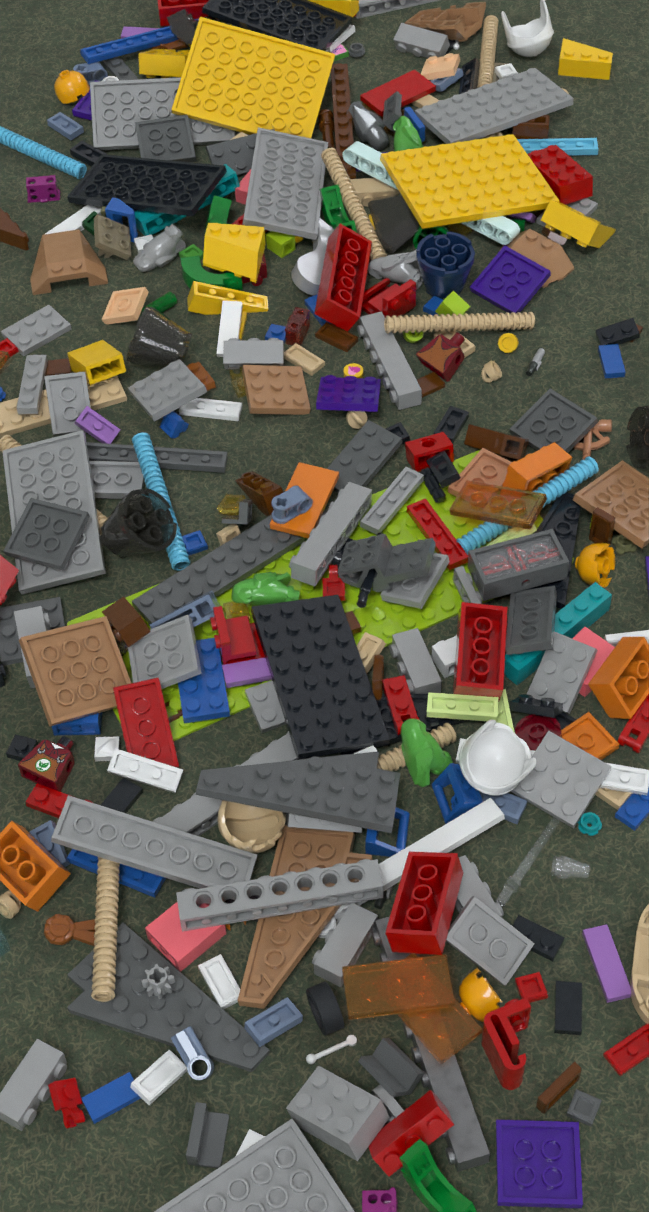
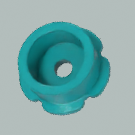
M592 812L583 814L578 821L579 831L583 834L587 833L589 836L598 834V830L602 828L600 818Z

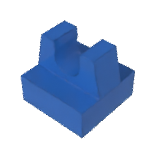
M172 411L163 417L160 428L170 438H177L179 433L187 430L189 424L184 422L182 417L175 411Z

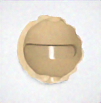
M222 800L217 822L219 831L226 842L232 847L255 854L265 852L275 846V842L282 836L281 830L286 822V814L281 811Z

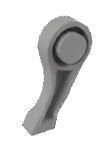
M321 218L319 219L317 239H312L313 251L301 256L291 271V278L294 284L303 292L313 296L318 294L327 242L329 236L334 231Z

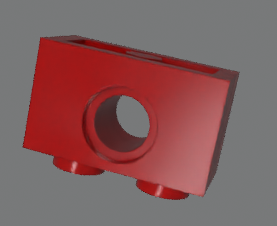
M444 432L405 442L406 459L413 470L417 472L427 467L430 468L426 460L442 451H445L451 462H454L453 444Z

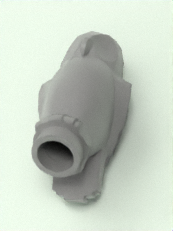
M171 224L170 227L166 226L165 231L143 245L144 250L134 258V265L141 272H147L157 266L161 268L171 262L177 256V253L186 247L185 242L181 238L183 235L182 231L174 224Z
M416 251L376 258L368 264L369 273L376 279H381L382 277L389 278L390 281L401 284L412 279L416 282V289L420 288L423 283L420 270L413 266L417 264Z

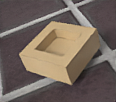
M230 524L216 533L220 546L241 534L237 524Z

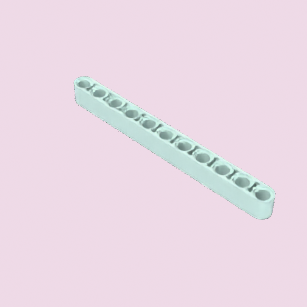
M358 141L343 151L342 155L346 163L397 189L380 161L381 153ZM504 216L462 222V224L502 245L509 244L520 233L518 224Z

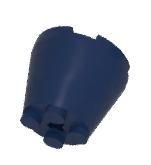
M447 232V235L434 236L430 234L419 242L416 250V259L426 292L443 300L452 291L458 295L462 292L475 259V252L468 238L455 232Z

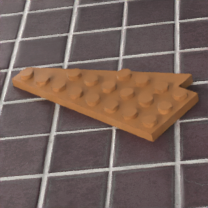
M284 825L281 830L282 836L279 838L270 876H279L290 871L296 873L308 871L314 867H333L338 863L352 864L363 859L373 860L372 855L352 853L355 840L354 832L295 828ZM353 878L349 881L356 883L360 880L357 878ZM331 882L325 884V886L332 887L335 885ZM309 887L300 888V890L307 891L310 889ZM277 891L274 894L283 895L285 892ZM341 905L258 919L237 1000L239 1006L265 1009Z

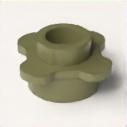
M622 534L612 539V543L616 546V553L620 555L637 550V546Z

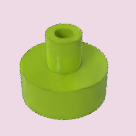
M403 331V337L409 343L418 342L424 335L422 331L420 333L416 331L414 333L410 331L405 333Z

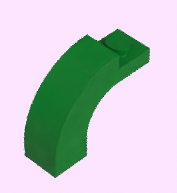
M339 185L319 189L325 222L334 230L339 224H342L357 233L354 220H349L344 210Z
M216 195L212 197L204 236L208 223L227 224L232 200Z
M199 256L180 258L183 279L190 289L193 281L235 290H243L242 277L234 276L233 272L222 274L210 273L202 268Z
M419 1139L399 1158L403 1165L401 1172L404 1178L430 1212H477L473 1202L457 1191L443 1176L427 1144Z

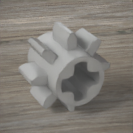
M155 964V967L150 971L145 970L147 979L141 981L143 988H147L149 997L155 995L162 999V996L166 993H172L169 984L175 983L174 975H169L168 966L163 969Z

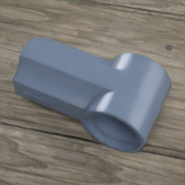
M189 1026L171 1037L187 1067L189 1075L195 1080L209 1078L214 1071V1063L208 1057L193 1028ZM198 1060H203L207 1063V1072L204 1075H198L195 1072L194 1065Z

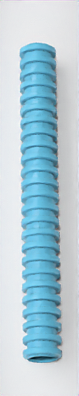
M0 126L1 144L55 169H59L77 179L83 178L86 174L87 167L85 164Z
M144 432L138 433L132 438L135 453L137 454L141 472L145 479L146 488L148 489L171 568L180 571L182 569L179 568H186L190 565L187 550L183 543L182 534L178 527L150 435Z
M587 456L585 460L576 463L569 470H565L564 473L554 477L553 480H549L548 484L545 483L542 487H538L537 490L532 491V494H527L526 497L516 501V504L507 507L505 511L502 510L500 515L496 514L494 518L491 517L489 521L480 524L478 528H474L467 535H463L456 541L468 555L470 550L480 548L481 545L486 544V541L490 542L492 538L494 539L497 535L506 532L508 528H512L513 524H518L519 521H523L530 514L540 510V507H545L546 504L556 500V497H560L562 494L570 491L572 487H576L578 484L586 481L588 477L598 473L597 462L592 457Z

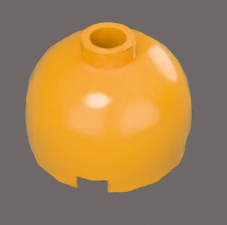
M62 71L54 84L56 96L63 104L77 101V96L82 94L84 97L90 89L85 77L77 71Z
M593 543L581 551L580 555L576 558L575 567L582 581L589 585L596 582L603 588L609 585L612 578H607L610 570L615 569V553L613 547H608L610 544Z
M476 968L462 980L459 986V995L462 1002L458 1005L467 1018L472 1015L478 1021L484 1022L485 1015L500 1008L497 1003L502 1001L487 979L483 976L480 978L477 976L481 971Z

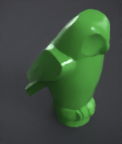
M400 116L393 125V130L395 131L394 152L423 148L419 134L411 120L406 116Z
M266 572L255 574L253 578L242 580L235 584L232 589L231 598L235 603L259 606L299 600L300 592L299 590H294V586H288L291 581V575L288 572L284 574Z
M408 719L402 724L401 747L406 766L415 785L418 784L420 787L428 786L430 784V771L434 775L441 774L450 763H453L451 756L447 751H443L436 739L426 731V725L422 721Z

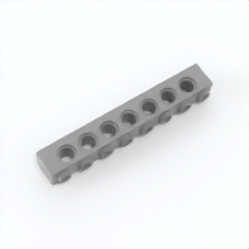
M363 859L352 864L338 863L333 867H314L303 872L296 873L290 871L279 876H261L255 880H237L225 885L212 884L207 888L201 889L188 888L182 892H177L176 895L183 932L383 898V882L378 859ZM353 878H357V879H359L360 881H359V882H356V883H353V882H351V881H349V880H351V879H353ZM329 882L335 884L332 887L325 886V884ZM302 887H309V888H310V889L307 890V891H302V890H300V888H302ZM277 891L285 892L283 895L274 894ZM252 895H259V896H260L258 899H250V898H249V897H251ZM228 899L235 900L230 904L224 903ZM203 903L210 904L206 908L199 907Z

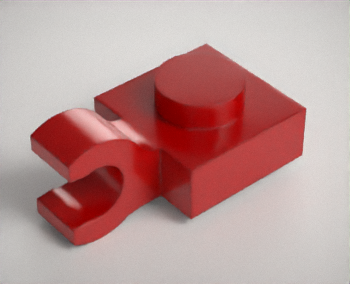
M329 565V578H322L323 597L339 595L340 601H345V583L341 578H338V565Z
M76 1078L50 1083L48 1087L55 1111L62 1110L66 1129L76 1127V1124L85 1122L83 1111L77 1107L83 1103Z

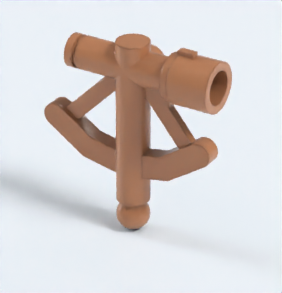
M599 420L584 436L583 443L578 442L573 447V449L583 451V460L587 456H591V450L599 449L610 443V438L603 437L599 432H612V420ZM593 433L599 439L597 442H592Z

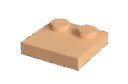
M449 53L442 57H429L426 59L421 75L428 80L455 76L460 63L459 54Z
M146 287L113 291L102 317L104 324L137 321L149 293Z

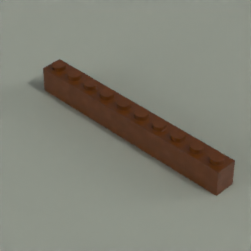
M337 63L333 64L331 69L335 149L349 178L356 179V168L346 163L342 155L343 151L354 143L352 116L349 112L351 103L348 64Z

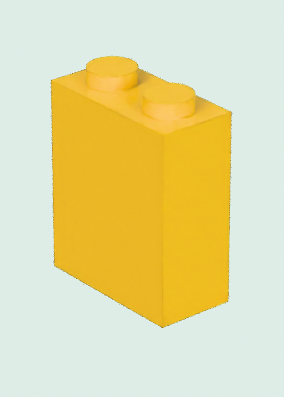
M104 340L67 353L71 370L74 373L85 372L86 381L89 385L126 372L122 353Z

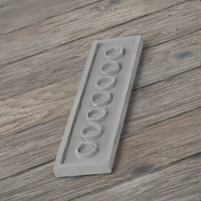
M69 795L51 838L53 843L200 889L207 888L212 884L225 885L237 880L249 881L257 858V854Z

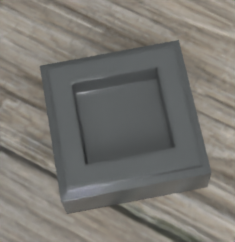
M576 1089L566 1116L592 1127L602 1100Z

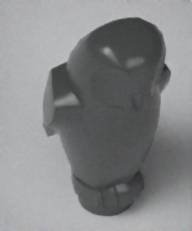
M360 101L353 102L349 107V112L353 117L355 131L362 143L368 142L377 151L385 149L389 144V138L384 130L383 120L376 113L366 109Z

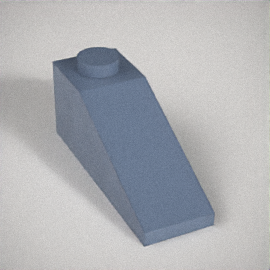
M211 590L151 623L150 627L151 629L185 615L190 616L193 627L209 620L210 617H214L213 607H219L220 604Z

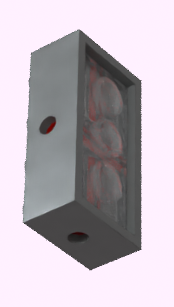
M553 529L473 549L468 552V569L483 601L563 580L568 575L569 560Z

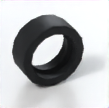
M324 981L306 989L309 1006L323 1035L326 1036L344 1028L340 1007L329 984Z

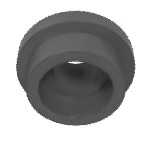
M352 43L348 49L349 55L352 57H361L365 54V48L361 43Z

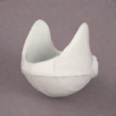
M540 0V18L532 20L526 25L511 27L505 12H501L507 45L518 55L525 57L537 56L550 44L554 30L552 29L545 0Z
M496 720L487 721L475 733L470 735L463 743L459 753V765L467 782L476 790L492 796L503 795L512 791L534 769L537 763L536 758H531L527 743L519 738L509 726L497 723Z

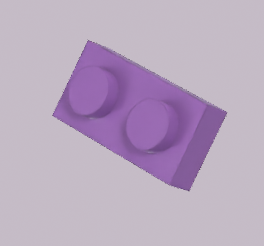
M88 406L85 407L74 423L101 443L111 444L120 432L118 427Z

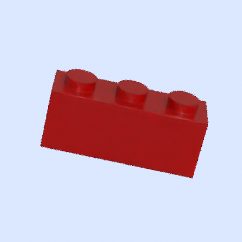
M432 1090L428 1091L384 1126L369 1145L372 1159L389 1177L403 1166L399 1158L415 1142L420 1139L428 1146L454 1126L448 1109Z

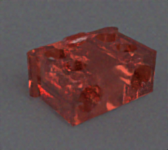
M295 307L285 328L286 344L293 346L297 343L301 346L310 327L309 309Z

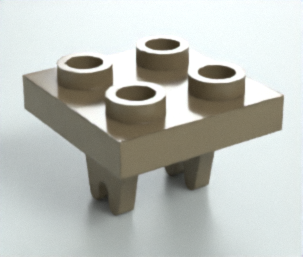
M97 214L94 217L95 247L99 248L98 256L104 254V258H109L112 255H116L128 260L131 257L129 227Z

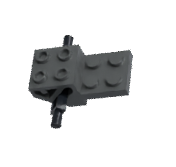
M377 533L376 536L352 540L346 542L337 573L344 583L360 588L356 604L358 607L364 608L371 588L375 592L391 590L393 583L396 581L428 575L436 543L433 538L392 546L386 534Z

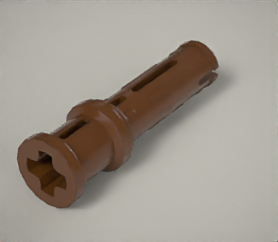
M323 109L318 114V120L320 121L319 130L322 132L323 141L328 142V148H335L333 112L329 109Z

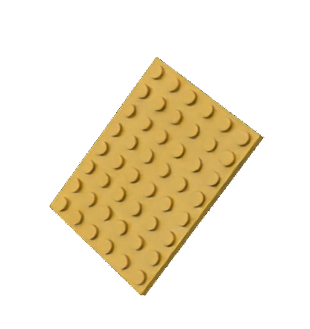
M200 17L171 113L180 116L188 115V118L249 135L257 133L259 127L312 138L335 54Z
M514 134L395 152L391 151L381 153L380 161L422 229L542 210L547 208L550 200L560 202Z

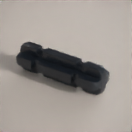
M428 467L422 469L420 473L424 475L425 485L430 494L433 495L434 501L436 503L445 501L446 494L441 489L432 470Z

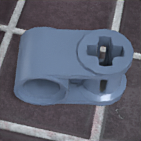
M100 62L77 64L73 68V71L80 72L85 77L89 85L90 82L95 80L101 81L108 76L107 71Z
M293 486L272 499V507L274 509L272 519L278 524H285L298 515L307 512L311 508L313 500L299 486Z

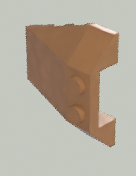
M486 2L466 3L461 8H456V5H452L450 9L441 10V7L421 10L408 19L405 24L445 34L450 40L464 42L471 35L476 34V31L482 27Z
M79 229L42 235L30 279L33 295L51 293L50 283L88 277L89 286L108 284L105 266Z
M531 229L519 233L509 244L505 245L550 270L551 276L542 285V288L547 287L549 283L556 280H563L574 270L573 264L560 244Z

